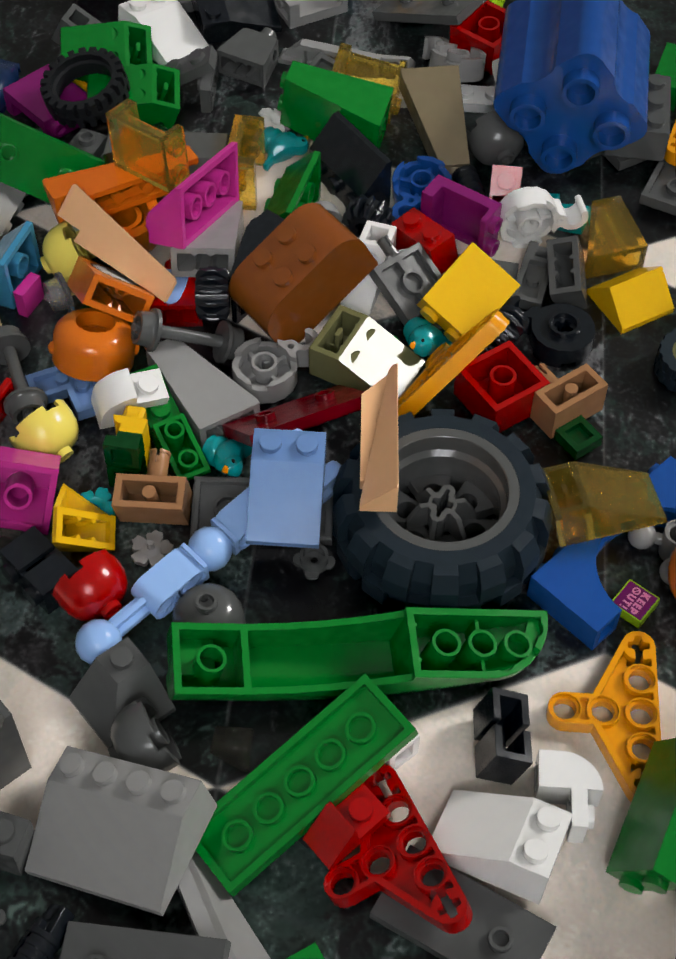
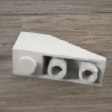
M367 220L359 239L366 245L378 265H380L387 257L376 242L385 235H388L396 247L397 227ZM368 274L340 302V305L370 317L380 290Z

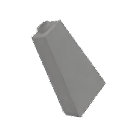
M243 201L236 202L184 250L170 247L171 274L174 277H196L199 268H207L208 266L226 268L230 276L244 230Z
M166 339L159 342L154 352L146 351L148 366L157 364L158 368H160L161 374L180 413H184L201 449L205 441L212 435L226 437L222 427L223 424L260 412V402L255 396L184 342Z

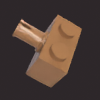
M540 363L539 367L535 366L550 384L534 392L530 418L550 439L554 438L556 429L582 415L587 419L603 409L608 383L587 363L559 379L544 363Z
M157 448L150 449L146 475L116 473L111 506L120 522L189 525L193 492L187 477L167 476L169 460L171 458L170 451L160 448L159 455H157Z

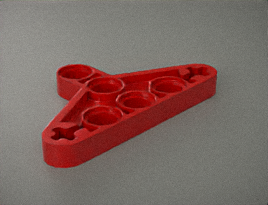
M384 764L364 784L390 811V814L398 807L408 808L409 813L400 822H392L388 819L360 844V853L328 871L324 878V890L333 904L340 908L352 907L375 893L382 891L440 930L449 934L462 932L472 921V908L397 772L391 766ZM382 780H385L393 794L385 798L378 785ZM417 837L426 839V845L420 852L415 854L406 852V846L412 839ZM376 859H390V865L385 872L381 874L370 872V867ZM440 869L444 872V877L439 884L435 886L423 884V878L430 870ZM351 878L354 880L353 887L348 893L343 895L334 893L335 885L341 879ZM446 895L449 896L453 906L456 908L458 914L455 917L450 918L441 901V898Z

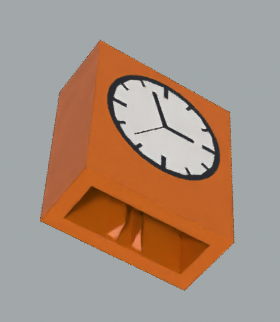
M78 256L67 282V286L82 304L131 323L138 310L149 311L155 298L152 293L119 271L82 256Z

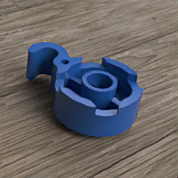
M417 156L416 161L408 162L405 165L403 161L397 166L392 177V193L395 205L392 207V215L396 219L413 207L421 211L422 191L438 174L452 180V175L445 168L443 161L431 156Z

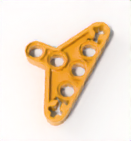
M495 309L450 346L446 342L441 344L426 360V368L398 398V416L409 412L415 416L505 330L510 321L498 309Z
M632 631L625 635L593 694L558 692L550 698L546 710V719L550 726L556 730L591 733L630 803L640 781L641 772H643L647 760L639 759L633 754L632 746L644 744L652 749L654 741L661 740L656 646L651 636L641 631ZM632 645H638L640 651L643 652L638 664H634L636 655ZM632 676H641L647 680L649 687L645 690H637L630 685L628 679ZM558 704H565L573 709L575 715L570 719H562L554 713L553 708ZM596 707H605L610 710L613 718L607 722L599 721L592 715V710ZM635 709L644 710L649 714L651 721L647 724H638L633 721L630 712Z

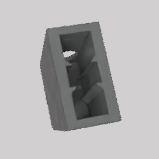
M265 27L261 32L242 28L217 49L219 73L265 88L278 63L279 50L276 33L268 27Z

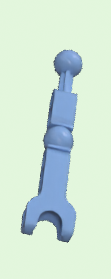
M334 460L325 464L322 504L333 496V487L339 468L342 466ZM249 487L221 509L216 517L210 520L211 526H204L195 531L189 539L188 545L183 542L179 548L172 550L145 572L131 589L134 599L108 621L106 619H93L82 625L76 635L75 648L83 661L91 665L96 657L122 641V637L150 613L156 619H162L170 614L184 592L196 585L203 584L204 581L210 578L209 572H215L225 567L232 553L237 555L241 550L250 545L246 544Z

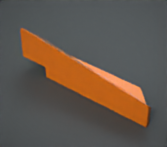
M185 145L45 178L42 180L55 217L58 223H62L65 220L57 214L73 184H77L108 215L169 194L176 186L183 182L182 176L189 166L198 164L199 158L190 146Z

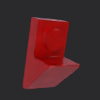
M362 783L336 807L329 801L303 837V841L327 869L331 871L391 817V814L370 789Z

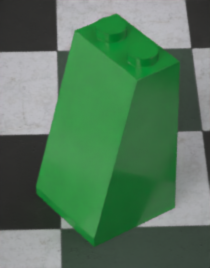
M292 61L288 72L283 71L280 88L284 89V92L281 93L277 110L281 111L280 124L315 141L331 116L339 111L367 139L380 149L387 128L394 91L393 87L297 61Z
M676 738L654 741L606 869L608 874L620 880L618 885L621 888L634 894L641 895L643 891L666 894L667 890H676Z

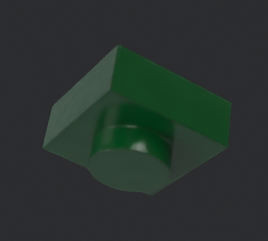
M580 415L556 429L554 439L577 460L602 444L603 436Z

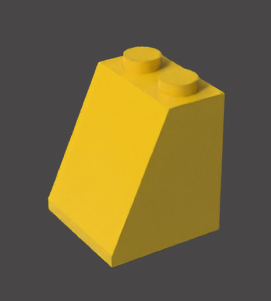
M472 242L418 302L417 306L421 308V315L430 323L435 324L436 322L445 330L444 335L453 343L495 309L500 310L520 287V284Z

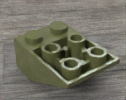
M342 305L337 307L309 347V374L335 385H343L361 391L368 390L388 375L389 368L393 364H398V398L414 382L425 366V361L371 317Z

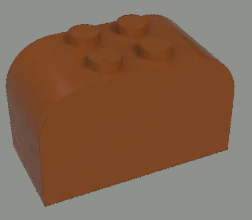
M307 203L290 213L242 261L231 277L229 295L275 343H277V339L283 341L292 339L300 343L305 338V329H314L378 263L366 245L321 204Z

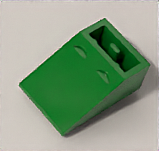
M116 21L61 27L60 56L63 55L67 58L69 57L67 52L71 50L76 54L78 53V48L85 47L86 51H89L90 47H96L98 51L100 48H105L107 52L112 51L116 57L118 56L123 66L152 63L151 26L128 21ZM84 75L75 80L87 82L88 75Z
M155 63L123 66L130 85L129 98L124 100L125 106L122 109L117 108L118 114L114 117L109 114L107 115L108 119L154 131H172L180 111V70ZM98 73L89 74L87 76V99L100 93L107 86L111 77Z

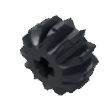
M361 194L357 199L353 198L348 203L343 214L342 223L355 236L360 238L367 220L391 225L396 218L392 215L393 208L385 207V200H376L374 194L370 198Z
M208 266L207 268H199L197 271L195 304L197 316L200 320L218 322V320H226L230 314L229 272L226 268Z
M506 303L500 308L499 311L510 322L505 330L483 350L484 352L509 340L514 344L527 329L529 319L519 307Z

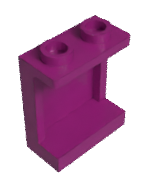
M47 64L3 88L7 111L10 114L16 116L23 112L42 128L43 133L59 139L79 126L78 124L75 128H69L67 124L63 126L58 120L55 121L48 111L40 92V81L44 79L43 73L45 70H50V64ZM71 82L64 88L60 99L71 102L87 99V93Z
M438 174L422 191L420 212L453 233L455 239L467 245L474 242L489 257H493L496 254L500 245V241L497 240L498 232L503 222V219L500 217L502 204Z

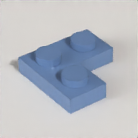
M56 366L25 375L28 387L40 388L47 394L48 404L53 403L57 399L69 398L78 421L96 416L91 396L93 387L97 382L72 378L59 371Z

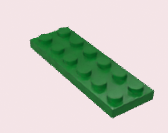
M365 673L216 802L218 806L196 848L197 853L227 892L234 897L307 833L329 801L336 807L418 735L416 728Z

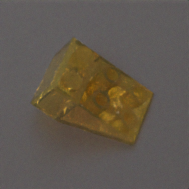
M577 461L543 468L550 488L546 492L553 514L552 525L560 547L667 523V517L649 474L646 472Z

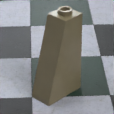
M459 65L401 68L398 87L427 155L443 161L445 168L451 175L459 167L470 165Z

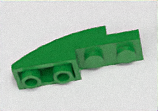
M154 364L132 373L157 369L158 366ZM164 380L169 395L168 404L145 408L149 435L158 453L160 448L171 452L168 470L172 476L187 477V480L190 481L194 479V476L210 473L211 469L184 413H180Z

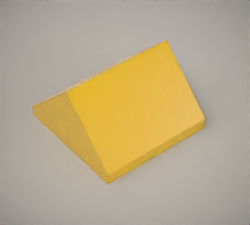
M662 266L637 268L587 289L588 296L621 334L674 312L673 301Z

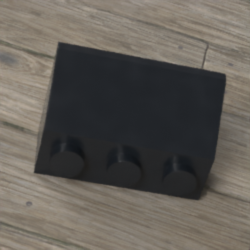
M339 111L334 113L309 148V154L313 151L321 152V182L332 195H335L343 202L345 208L353 198L357 199L361 194L367 198L374 194L376 200H385V207H389L392 161Z

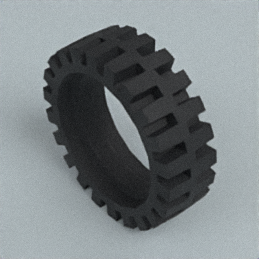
M85 47L78 48V53L76 54L71 50L67 52L69 57L59 56L57 58L58 64L52 62L49 65L50 70L44 71V79L40 81V92L45 105L55 121L58 120L63 126L67 124L69 128H75L77 124L80 129L86 128L87 123L94 127L98 125L97 120L100 119L104 123L109 120L107 115L110 114L113 117L117 115V108L122 109L125 106L124 100L129 98L130 85L124 67L118 56L116 57L112 51L107 52L105 48H100L98 51L96 47H90L89 51H86ZM95 73L111 77L107 86L100 93L89 99L75 102L60 99L64 88L77 78Z

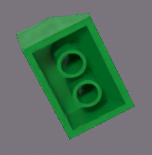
M313 151L286 167L282 178H277L272 198L266 200L264 211L268 209L285 219L298 207L320 200L321 152Z

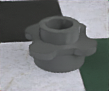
M319 543V549L301 548L300 553L294 554L293 564L301 567L307 579L316 580L319 578L320 573L335 567V558L328 556L327 548Z

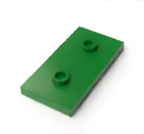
M0 113V182L50 203L43 187V179L104 165V160Z

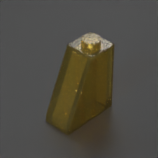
M621 196L592 201L587 224L585 248L586 279L642 268L648 245Z

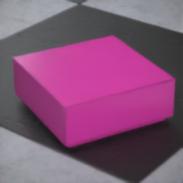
M30 272L13 291L19 315L28 318L45 297L40 275Z

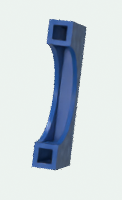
M670 456L662 464H654L640 483H632L625 490L619 501L608 503L601 511L597 520L593 523H585L578 531L576 538L569 544L563 542L555 550L552 558L545 564L541 563L538 570L530 577L527 596L543 610H547L550 616L591 650L596 648L617 628L622 611L608 596L600 582L596 557L608 542L627 532L636 522L645 521L653 527L665 528L668 522L676 519V459Z

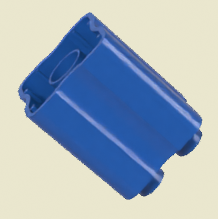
M516 0L507 6L504 16L493 106L505 124L522 135L527 142L529 154L543 171L550 174L567 172L583 165L588 158L598 152L620 149L640 140L646 134L651 38L649 29L638 13L631 11L622 0Z

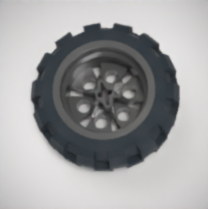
M430 409L428 416L414 418L411 412L398 416L399 491L397 512L359 511L362 489H360V442L350 451V459L348 458L339 468L333 487L332 535L337 540V554L343 566L354 580L362 578V590L386 608L392 602L404 606V609L405 607L481 609V606L486 604L491 609H498L521 593L522 584L525 585L530 581L531 575L538 570L545 558L554 512L550 506L553 494L544 470L539 463L533 464L534 455L530 448L514 433L505 437L499 433L497 422L475 413L472 420L455 417V409ZM412 493L416 500H413L407 494ZM489 516L494 518V520H479Z

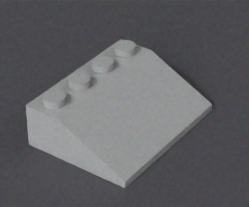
M67 746L48 778L24 871L38 878L163 916L218 805L201 780Z

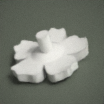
M262 108L258 113L261 116L259 126L263 130L269 126L280 129L282 133L290 130V128L280 124L281 111H278L276 108L274 110Z

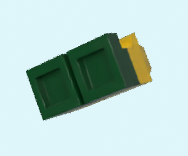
M128 405L125 407L123 415L113 414L116 436L106 435L103 442L109 486L111 487L115 485L116 473L147 474L151 442L148 420L146 419L147 413L144 407Z

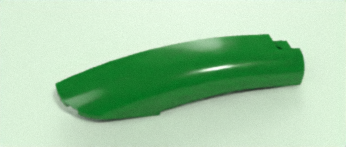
M405 607L402 611L368 616L291 623L171 622L167 633V693L170 700L336 699L365 673L385 695L452 688L502 680L523 671L539 654L547 636L548 614L547 610Z

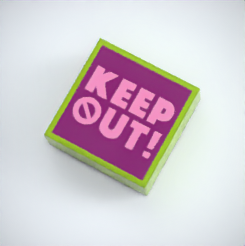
M629 579L612 601L622 609L620 617L639 629L658 606L660 598Z

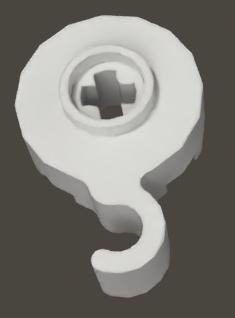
M523 187L512 191L499 202L502 204L500 217L503 219L499 230L502 240L511 242L515 248H528L530 241L539 242V244L543 243L541 238L551 230L555 233L559 227L567 230L580 228L589 218L581 195L574 197L575 203L571 207L563 208L559 199L553 198L547 190L540 187Z

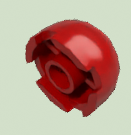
M106 549L82 558L79 563L83 567L70 579L64 574L53 589L52 596L59 606L72 618L80 621H91L103 617L108 620L122 608L121 601L124 599L128 587L127 576L119 560Z

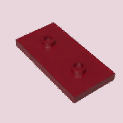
M337 385L223 424L224 435L252 447L254 428L294 430L298 428L303 431L361 410V394L365 391Z

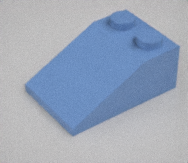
M254 428L246 544L319 549L326 464V432Z

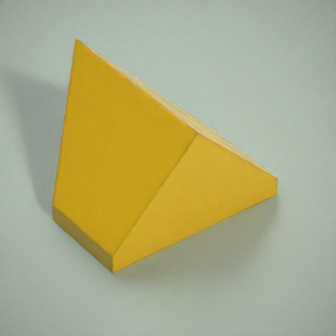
M63 483L53 506L52 544L60 552H96L106 549L108 552L115 551L116 516L108 515Z

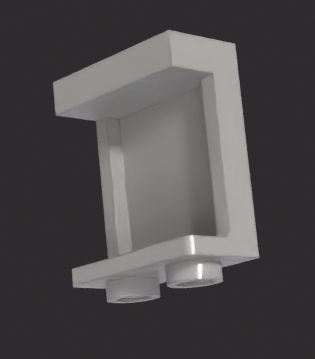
M274 0L277 12L290 29L348 12V0Z

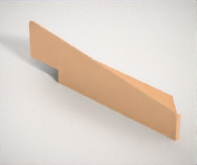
M73 184L57 215L79 229L74 242L163 302H167L177 284L176 278L77 184Z
M393 364L389 368L388 375L361 394L360 489H362L359 511L397 512L399 491L398 364Z

